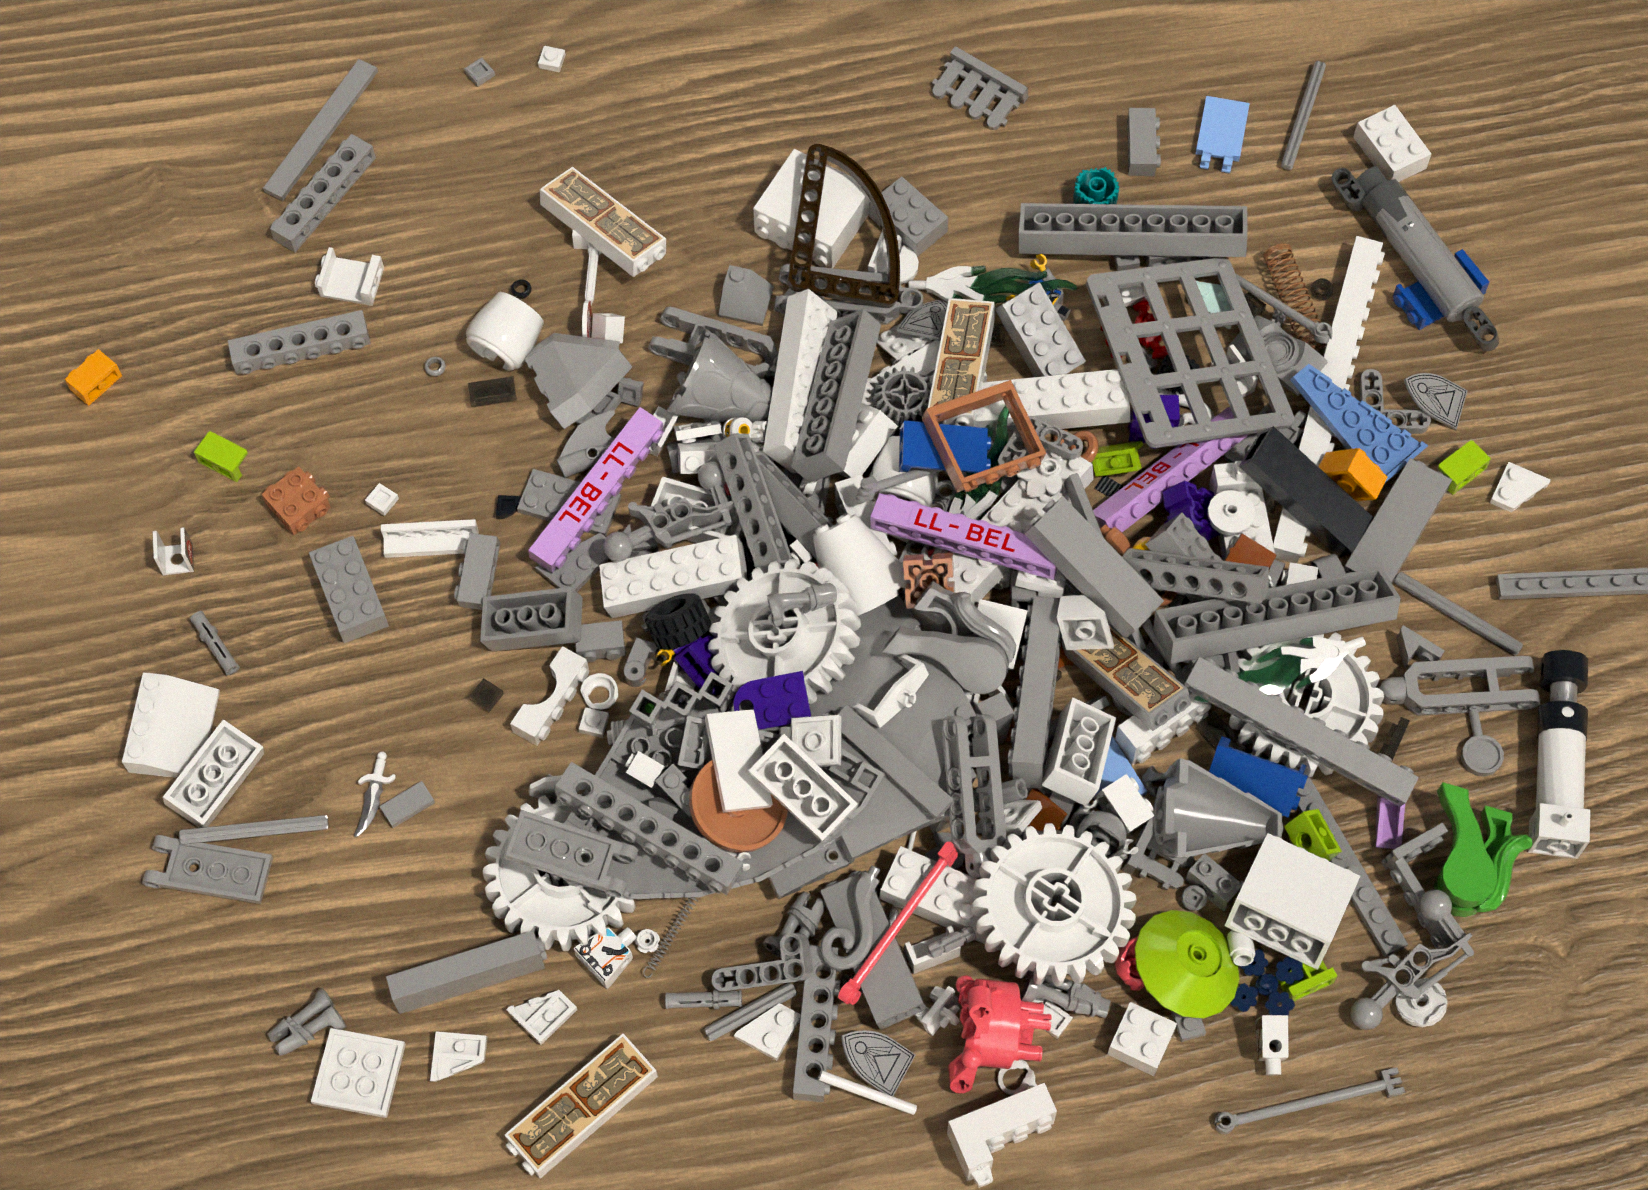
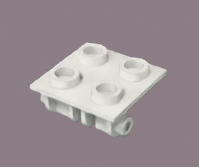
M898 324L879 335L877 344L893 357L890 360L895 365L903 356L913 354L920 346L925 343H931L933 339L897 332V328L900 325Z

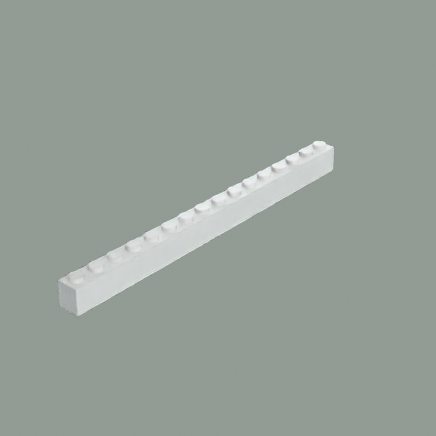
M1356 236L1333 319L1332 340L1329 339L1323 356L1328 363L1320 371L1331 378L1332 383L1341 389L1345 388L1349 390L1350 385L1346 384L1347 378H1352L1355 365H1351L1352 359H1357L1360 346H1357L1356 343L1357 340H1362L1365 327H1362L1361 324L1362 321H1367L1370 308H1367L1366 305L1367 302H1372L1375 289H1371L1372 283L1377 284L1380 271L1376 270L1377 265H1382L1385 252L1381 251L1383 242ZM1310 405L1299 450L1319 466L1325 453L1333 451L1334 443L1330 441L1332 436H1336ZM1284 507L1282 508L1273 541L1274 551L1277 555L1275 559L1298 563L1299 557L1305 556L1308 545L1303 543L1305 536L1310 537L1311 532Z

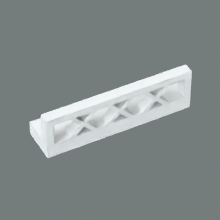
M475 519L381 524L385 558L463 554V544L465 540H468L469 533L479 534Z

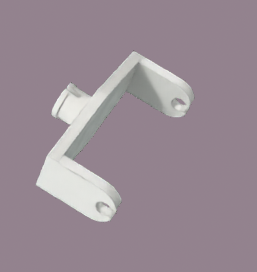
M902 654L899 657V660H902L900 663L909 671L893 684L874 711L856 703L853 707L856 710L855 712L865 721L881 728L905 706L911 707V703L914 704L916 701L915 693L929 675L924 663L906 654Z

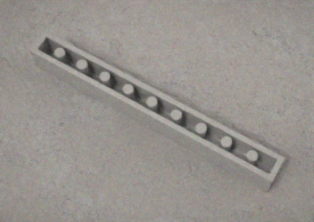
M1199 657L1193 664L1183 683L1188 688V691L1400 807L1407 802L1419 778L1413 774L1414 771L1404 765L1399 767L1392 763V759L1382 753L1376 754L1370 751V747L1360 741L1354 742L1348 739V735L1345 732L1328 728L1323 720L1306 716L1301 708L1295 705H1286L1279 696L1273 693L1266 694L1260 690L1259 685L1251 681L1246 683L1239 679V675L1229 669L1224 671L1217 667V663L1210 658Z

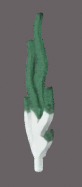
M984 265L976 267L957 266L942 271L935 276L927 277L926 281H909V288L927 290V293H932L947 302L949 298L963 299L962 297L968 300L990 301L997 304L1005 303L1008 296L993 294H1019L1037 284L1020 283L1014 280L1039 281L1047 278L1048 275L1046 271L1035 273L1017 268H1000L985 273L986 266ZM1054 279L1040 282L1045 292L1055 288L1078 289L1077 285L1067 280Z
M1006 405L998 417L995 441L987 455V459L991 460L990 468L996 467L998 458L1008 443L1007 419L1009 411ZM987 425L986 428H988V437H991L992 440V427L990 425ZM967 472V473H966V477H967V476H970V475H973V474H976V473H968V472ZM1003 476L994 482L992 486L985 482L978 485L976 489L966 492L963 507L965 490L956 492L949 513L960 514L961 511H964V515L967 518L981 520L987 514L985 511L997 498Z
M1321 637L1304 638L1299 641V644L1310 646L1313 649L1291 646L1279 647L1256 660V663H1263L1273 657H1278L1279 659L1276 662L1262 669L1238 672V678L1246 683L1251 681L1263 684L1260 688L1261 691L1266 694L1273 693L1277 695L1285 690L1300 674L1308 669H1316L1313 674L1302 679L1295 688L1299 690L1305 685L1328 677L1341 660L1349 654V651L1363 647L1366 643L1363 637L1348 642L1334 641ZM1199 696L1194 697L1195 701L1210 703Z

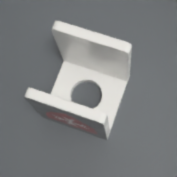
M185 527L180 528L181 544L165 546L158 532L153 531L154 560L163 576L194 572L193 543ZM175 554H182L184 559L179 565L171 563V558Z

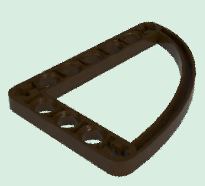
M813 144L809 147L805 160L787 284L791 290L796 292L810 289L817 296L882 308L893 307L899 296L900 256L895 226L886 201L873 179L855 160L832 147ZM815 151L819 152L820 156L817 165L813 164ZM827 161L849 173L866 192L875 208L887 249L888 285L811 271ZM815 171L820 175V179L813 181L809 179L808 173ZM813 192L816 194L817 199L815 201H808L805 198V193ZM805 212L811 213L814 220L812 222H805L801 215ZM801 233H806L810 236L811 241L802 243L798 236ZM803 254L807 257V262L799 264L796 262L795 256ZM798 270L802 271L800 284H796V280H794ZM822 279L826 282L827 287L825 289H818L814 282ZM844 283L848 286L849 291L847 293H840L837 290V285ZM863 287L868 288L871 291V296L868 298L862 297L859 289ZM876 290H879L877 299H874ZM886 292L890 293L889 295L892 297L889 301L885 300L884 295Z

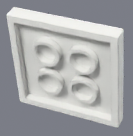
M330 1028L311 1103L387 1118L406 1046L405 1042Z

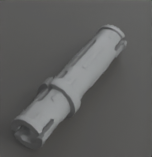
M203 611L194 613L190 617V621L200 633L199 638L201 641L206 642L226 675H232L237 672L240 667L218 636L217 628L210 624Z
M714 989L713 992H668L665 994L666 1009L742 1007V990L719 992V990Z

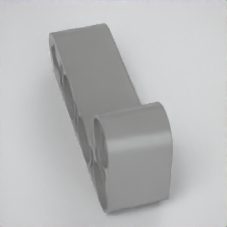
M802 933L785 934L780 941L782 960L718 969L713 973L712 984L719 991H732L807 980L811 976L813 969L809 940ZM793 938H796L799 943L796 951L791 948V940ZM797 963L802 967L800 976H797L794 972V966ZM773 966L778 971V976L775 980L770 975V970ZM749 970L754 974V979L751 983L746 978ZM735 976L736 981L724 983V977Z

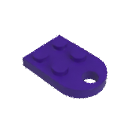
M803 671L749 681L740 687L734 698V711H740V703L744 700H750L753 703L758 730L791 724V718L812 717Z

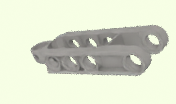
M785 264L780 268L779 280L788 285L787 279L790 264ZM811 266V271L888 285V274ZM798 270L794 279L796 284L801 283L800 276L802 271ZM822 279L814 282L818 289H825L827 287L826 282ZM840 283L837 285V290L849 291L846 284ZM899 285V296L896 304L890 308L844 300L824 299L825 297L818 296L837 311L836 319L865 309L881 325L889 324L898 318L900 313L908 314L911 310L916 311L923 306V295L919 290L904 288ZM866 287L859 289V293L871 294V291ZM886 292L885 295H886L889 299L892 298V297H890V295H889L890 293ZM789 295L776 296L774 308L777 312L785 314Z
M666 307L660 320L667 327L691 334L688 343L672 338L668 340L652 336L648 346L649 350L655 355L691 365L696 354L694 348L702 331L707 329L717 335L725 345L763 356L765 359L764 363L756 364V366L747 365L760 379H765L766 381L770 380L771 377L775 378L779 354L770 336L675 307Z
M1529 656L1414 662L1403 677L1387 678L1379 688L1384 693V703L1391 705L1405 704L1417 716L1468 713L1470 710H1478V712L1526 710L1540 705L1537 690L1499 691L1497 678L1510 677L1512 674L1532 673L1534 671L1533 660ZM1481 676V678H1487L1489 692L1424 695L1419 691L1417 680L1433 679V681H1438L1442 678L1462 680L1463 677Z
M989 714L975 716L973 723L974 738H972L974 757H970L965 719L962 716H948L942 723L947 794L954 799V803L949 807L951 842L959 851L965 854L968 874L972 878H981L979 874L981 864L984 861H992L991 850L995 846H1001L1006 839L996 721ZM983 721L985 723V732H983L982 728ZM954 723H955V726H956V732H955V734H954V732H953V724H954ZM971 767L977 768L978 788L976 790L979 793L980 802L979 818H981L983 837L981 840L976 835ZM987 771L989 772V782L987 781ZM958 773L960 775V783L957 781ZM989 796L991 797V800H992V805H991V807H990V805H989ZM960 798L962 800V809L959 805ZM991 822H993V825H994V831H993V832H992V829H991ZM962 823L964 825V835L961 830Z

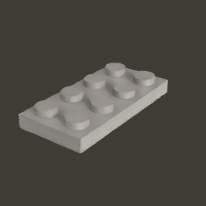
M533 469L517 507L518 513L551 522L581 482ZM620 493L616 497L612 496L609 499L607 509L602 515L598 514L594 519L595 523L588 533L595 535L601 533L605 537L607 536L621 500Z

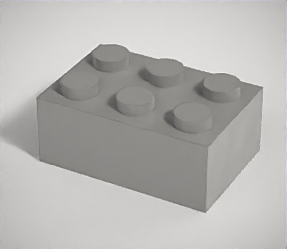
M902 176L882 192L892 216L896 235H899L902 239L901 246L909 247L915 252L917 257L948 232L949 217ZM870 202L869 217L881 227L875 208Z

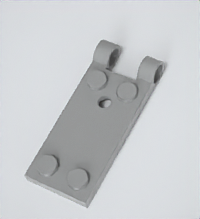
M521 810L505 854V859L603 890L610 896L621 898L624 896L627 883L619 878L606 875L612 857L615 856L622 862L634 863L638 848L631 844L609 839ZM582 855H588L590 860L588 862H582L580 857Z
M163 835L155 836L152 849L159 853L171 854L166 873L155 870L145 871L142 881L143 885L157 889L168 888L261 904L273 861L271 854L206 843L181 844L180 840ZM193 864L199 865V869L195 872L190 871V867Z

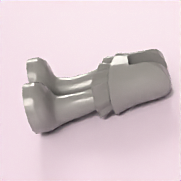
M831 583L811 584V587L805 588L800 593H773L767 595L774 626L778 627L783 624V614L790 609L802 607L803 612L806 614L809 611H815L834 604L837 599L836 587Z
M803 891L793 905L790 906V910L787 912L789 917L778 937H767L763 942V946L769 952L781 958L780 941L785 934L794 933L798 925L801 927L799 933L806 935L807 938L809 936L815 937V931L818 930L819 921L825 909V901L818 898L812 910L806 908L810 893ZM795 939L791 946L794 951L799 947L797 939Z
M320 988L316 992L314 1000L293 1017L283 1018L268 1033V1037L271 1042H275L289 1034L291 1035L275 1047L278 1054L282 1056L303 1045H307L308 1040H315L313 1035L327 1026H332L339 1030H343L347 1026L341 1015L334 1008V1003L324 988ZM324 1011L320 1016L315 1018L313 1021H311L304 1027L301 1026L305 1021H307L317 1013Z

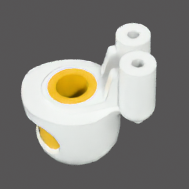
M733 417L724 423L722 433L724 438L734 433L749 434L753 442L762 443L765 441L768 422L755 421L752 423L747 418Z

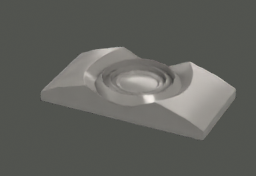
M1255 315V323L1260 335L1263 336L1265 347L1281 385L1299 396L1301 393L1289 379L1308 364L1321 371L1328 363L1327 360L1306 342L1287 334L1276 323ZM1240 332L1228 347L1233 344L1246 362L1252 361Z
M687 716L677 765L701 770L708 762L713 760L705 719ZM758 730L763 755L780 738V734Z

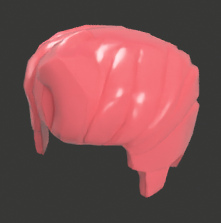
M1138 936L1129 940L1126 946L1119 948V955L1114 962L1117 975L1126 985L1130 986L1132 991H1140L1144 987L1136 968L1134 948Z

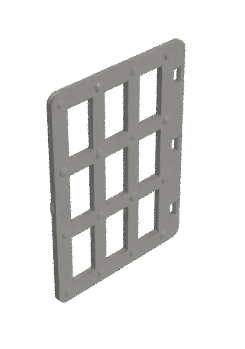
M1219 257L1092 274L1088 277L1086 281L1088 292L1147 445L1159 448L1259 433L1273 426L1277 430L1292 426L1295 419L1265 347L1263 336L1260 335L1235 271L1228 259ZM1217 275L1231 311L1209 313L1195 278ZM1180 280L1194 316L1171 319L1157 283ZM1142 285L1155 321L1132 324L1119 288ZM1105 298L1107 306L1101 307L1099 299ZM1237 324L1252 361L1229 364L1215 327ZM1200 330L1214 366L1191 370L1177 333ZM1161 335L1175 372L1152 375L1138 338ZM1126 355L1129 363L1123 365L1120 356ZM1258 375L1273 413L1250 416L1235 378ZM1220 381L1234 418L1211 422L1197 384ZM1181 386L1195 424L1172 428L1158 389ZM1149 413L1152 422L1145 423L1142 414Z

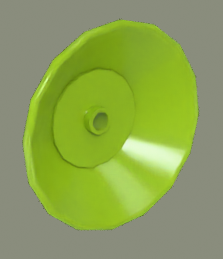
M1170 910L1154 915L1140 929L1134 948L1136 968L1146 990L1163 1007L1182 1017L1204 1019L1221 1013L1235 998L1240 980L1238 965L1234 964L1233 958L1230 956L1228 939L1212 922L1192 912Z

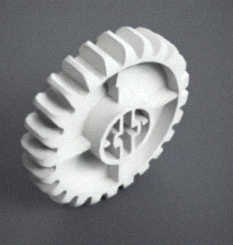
M789 559L785 563L784 568L777 561H773L769 564L768 572L766 573L759 567L753 569V579L748 582L745 578L741 577L737 581L739 588L737 593L733 591L725 593L724 598L729 603L726 607L719 606L716 608L714 613L721 620L711 624L709 632L715 637L708 644V650L714 655L711 664L713 669L720 673L719 676L732 683L738 689L752 680L803 671L808 700L811 705L817 700L816 692L818 690L825 694H829L832 691L830 683L832 678L843 680L846 674L841 669V666L843 664H853L855 660L849 648H856L860 644V638L854 632L861 627V620L855 614L858 609L857 604L849 595L848 588L841 580L836 579L830 570L826 568L819 569L815 563L809 561L801 566L796 559ZM831 583L836 587L837 599L834 604L815 611H809L806 614L803 612L802 607L790 609L783 614V624L778 627L774 626L767 595L773 593H800L805 588L811 587V584Z
M1335 632L1330 636L1329 640L1341 641V635ZM1324 634L1244 649L1243 656L1245 658L1237 659L1241 680L1246 683L1251 681L1259 685L1260 690L1266 694L1273 693L1279 696L1282 702L1288 706L1295 705L1298 707L1303 690L1309 689L1311 694L1304 712L1306 716L1323 720L1326 723L1325 726L1332 730L1338 729L1348 735L1347 738L1354 742L1360 741L1368 745L1369 742L1374 741L1378 733L1377 725L1381 722L1384 714L1383 709L1380 707L1384 699V693L1379 688H1376L1380 680L1378 673L1373 671L1366 672L1371 662L1367 656L1356 658L1354 654L1357 649L1349 651V654L1341 660L1328 677L1310 684L1307 677L1313 674L1316 669H1308L1299 675V660L1301 658L1280 656L1279 648L1291 646L1313 649L1311 647V638H1324ZM1290 689H1293L1289 701L1287 702L1286 699L1289 694ZM1320 700H1322V704L1320 706L1318 713H1315ZM1231 715L1229 720L1231 729L1241 730L1238 737L1240 745L1246 746L1251 743L1254 745L1251 755L1260 758L1266 755L1269 757V761L1285 764L1286 767L1294 770L1297 767H1301V764L1306 765L1304 774L1308 775V777H1313L1317 767L1325 775L1333 773L1334 770Z
M545 795L539 797V808L533 809L527 803L520 806L521 810L561 823L567 820L574 808L571 804H563L557 798L556 803L551 804ZM580 813V818L582 820L588 819V817ZM508 815L505 818L508 832L504 830H496L494 832L493 838L497 846L489 847L485 852L487 861L490 864L483 868V876L485 881L489 883L485 887L486 896L489 901L494 902L492 909L498 919H505L507 931L515 933L521 930V934L534 931L536 938L538 936L541 937L545 950H549L554 941L558 940L562 951H569L572 940L577 939L579 944L587 945L590 938L589 935L599 934L601 937L606 936V926L608 924L614 928L623 926L624 923L620 911L632 913L636 908L633 898L626 896L621 898L613 897L602 890L572 884L560 876L551 873L549 875L546 873L542 876L544 871L505 859V854L518 820L514 815Z
M1046 823L1043 834L1039 835L1034 827L1029 826L1025 828L1023 841L1015 834L1008 835L1005 848L1002 846L993 847L990 854L992 861H984L981 864L979 874L982 879L974 882L973 894L977 899L974 900L971 908L973 915L981 917L976 923L975 930L979 935H989L984 946L987 952L1001 950L998 964L1001 967L1008 966L1012 962L1017 964L1015 969L1016 977H1024L1029 970L1033 972L1034 983L1038 985L1043 983L1046 975H1051L1055 986H1062L1066 974H1069L1075 983H1081L1085 977L1086 969L1095 976L1099 975L1104 967L1103 961L1115 962L1119 955L1118 947L1127 945L1130 938V933L1127 929L1134 925L1136 919L1135 914L1130 910L1137 901L1136 895L1131 891H1126L1131 885L1132 877L1127 873L1117 874L1123 860L1119 856L1106 858L1109 845L1105 841L1095 847L1092 846V833L1085 831L1080 838L1074 837L1073 826L1066 825L1062 834H1056L1054 825ZM1053 901L1057 902L1055 907L1050 906Z

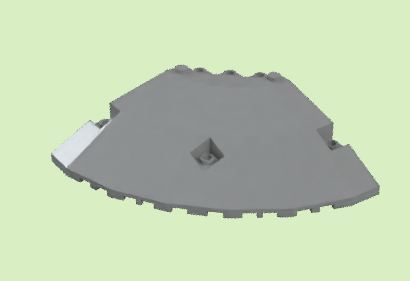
M899 596L858 616L861 620V627L854 632L860 638V644L856 648H849L855 660L853 664H843L841 666V669L846 674L843 680L831 679L832 691L829 694H825L821 690L816 692L817 700L810 705L812 717L837 715L846 705L853 709L856 703L874 711L893 684L909 671L900 663L902 661L899 660L901 655L883 653L885 644L900 625L921 631L920 623L911 611L906 609L905 603ZM906 654L924 663L929 674L915 693V703H911V707L905 706L881 728L869 722L867 723L947 793L942 737L943 720L948 716H962L965 719L968 731L970 757H974L972 738H974L973 723L976 714L958 681L948 669L930 657ZM955 723L953 724V732H954V734H955V732H956ZM841 734L842 749L883 772ZM971 767V777L973 784L977 776L973 768ZM958 773V775H957V781H958V783H960V775H959V773ZM885 774L866 807L818 852L768 877L777 899L800 891L802 887L847 867L856 858L922 828L930 826L933 834L949 828V808L936 820ZM960 798L959 805L962 809V800ZM829 854H836L837 860H831Z
M710 672L699 693L677 680L664 702L641 690L629 710L632 714L595 776L648 806L649 800L655 797H669L672 799L657 783L654 788H651L626 773L628 768L625 764L632 753L636 755L640 751L665 766L662 774L674 764L691 781L686 785L690 789L700 769L677 765L686 718L691 716L705 719L704 716L706 714L733 712L734 698L739 689L715 673ZM715 686H720L722 688V693L720 695L713 694V688ZM681 695L688 696V701L686 704H681L679 702V697ZM750 700L742 701L739 706L740 711L753 710L754 708ZM649 703L654 705L652 713H647L645 710L646 705ZM791 724L762 729L761 731L780 734V727H791ZM841 748V766L820 768L858 803L857 808L823 843L788 811L786 822L780 833L765 847L748 852L751 855V859L742 860L744 864L750 865V869L742 871L731 889L760 882L818 852L866 807L885 773ZM585 790L581 796H586L589 792ZM602 802L598 806L606 809L611 805L607 802ZM677 804L678 812L674 814L673 821L703 838L704 836L697 829L694 821ZM575 806L564 824L622 843L631 844L638 848L634 863H625L613 856L606 874L627 883L624 893L626 897L633 899L689 898L715 893L708 888V884L701 880L695 881L691 879L684 870L679 867L673 868L669 866L657 854H648L640 844L636 842L630 843L616 830L604 828L599 823V820L591 816L587 820H582L580 812ZM622 815L620 819L629 821L632 817L630 815ZM644 828L641 829V831L645 834L652 833L649 831H645ZM672 840L662 842L668 847L675 845V842ZM688 852L684 855L687 859H694L697 857L696 854L692 852ZM582 855L580 857L582 862H588L590 860L588 855ZM708 865L706 869L710 872H716L718 867ZM563 878V879H565L566 881H568V882H570V883H572V884H576V885H580V886H584V887H588V888L597 889V888H594V887H590V886H587V885H584V884H581V883H578V882H575V881H572V880Z

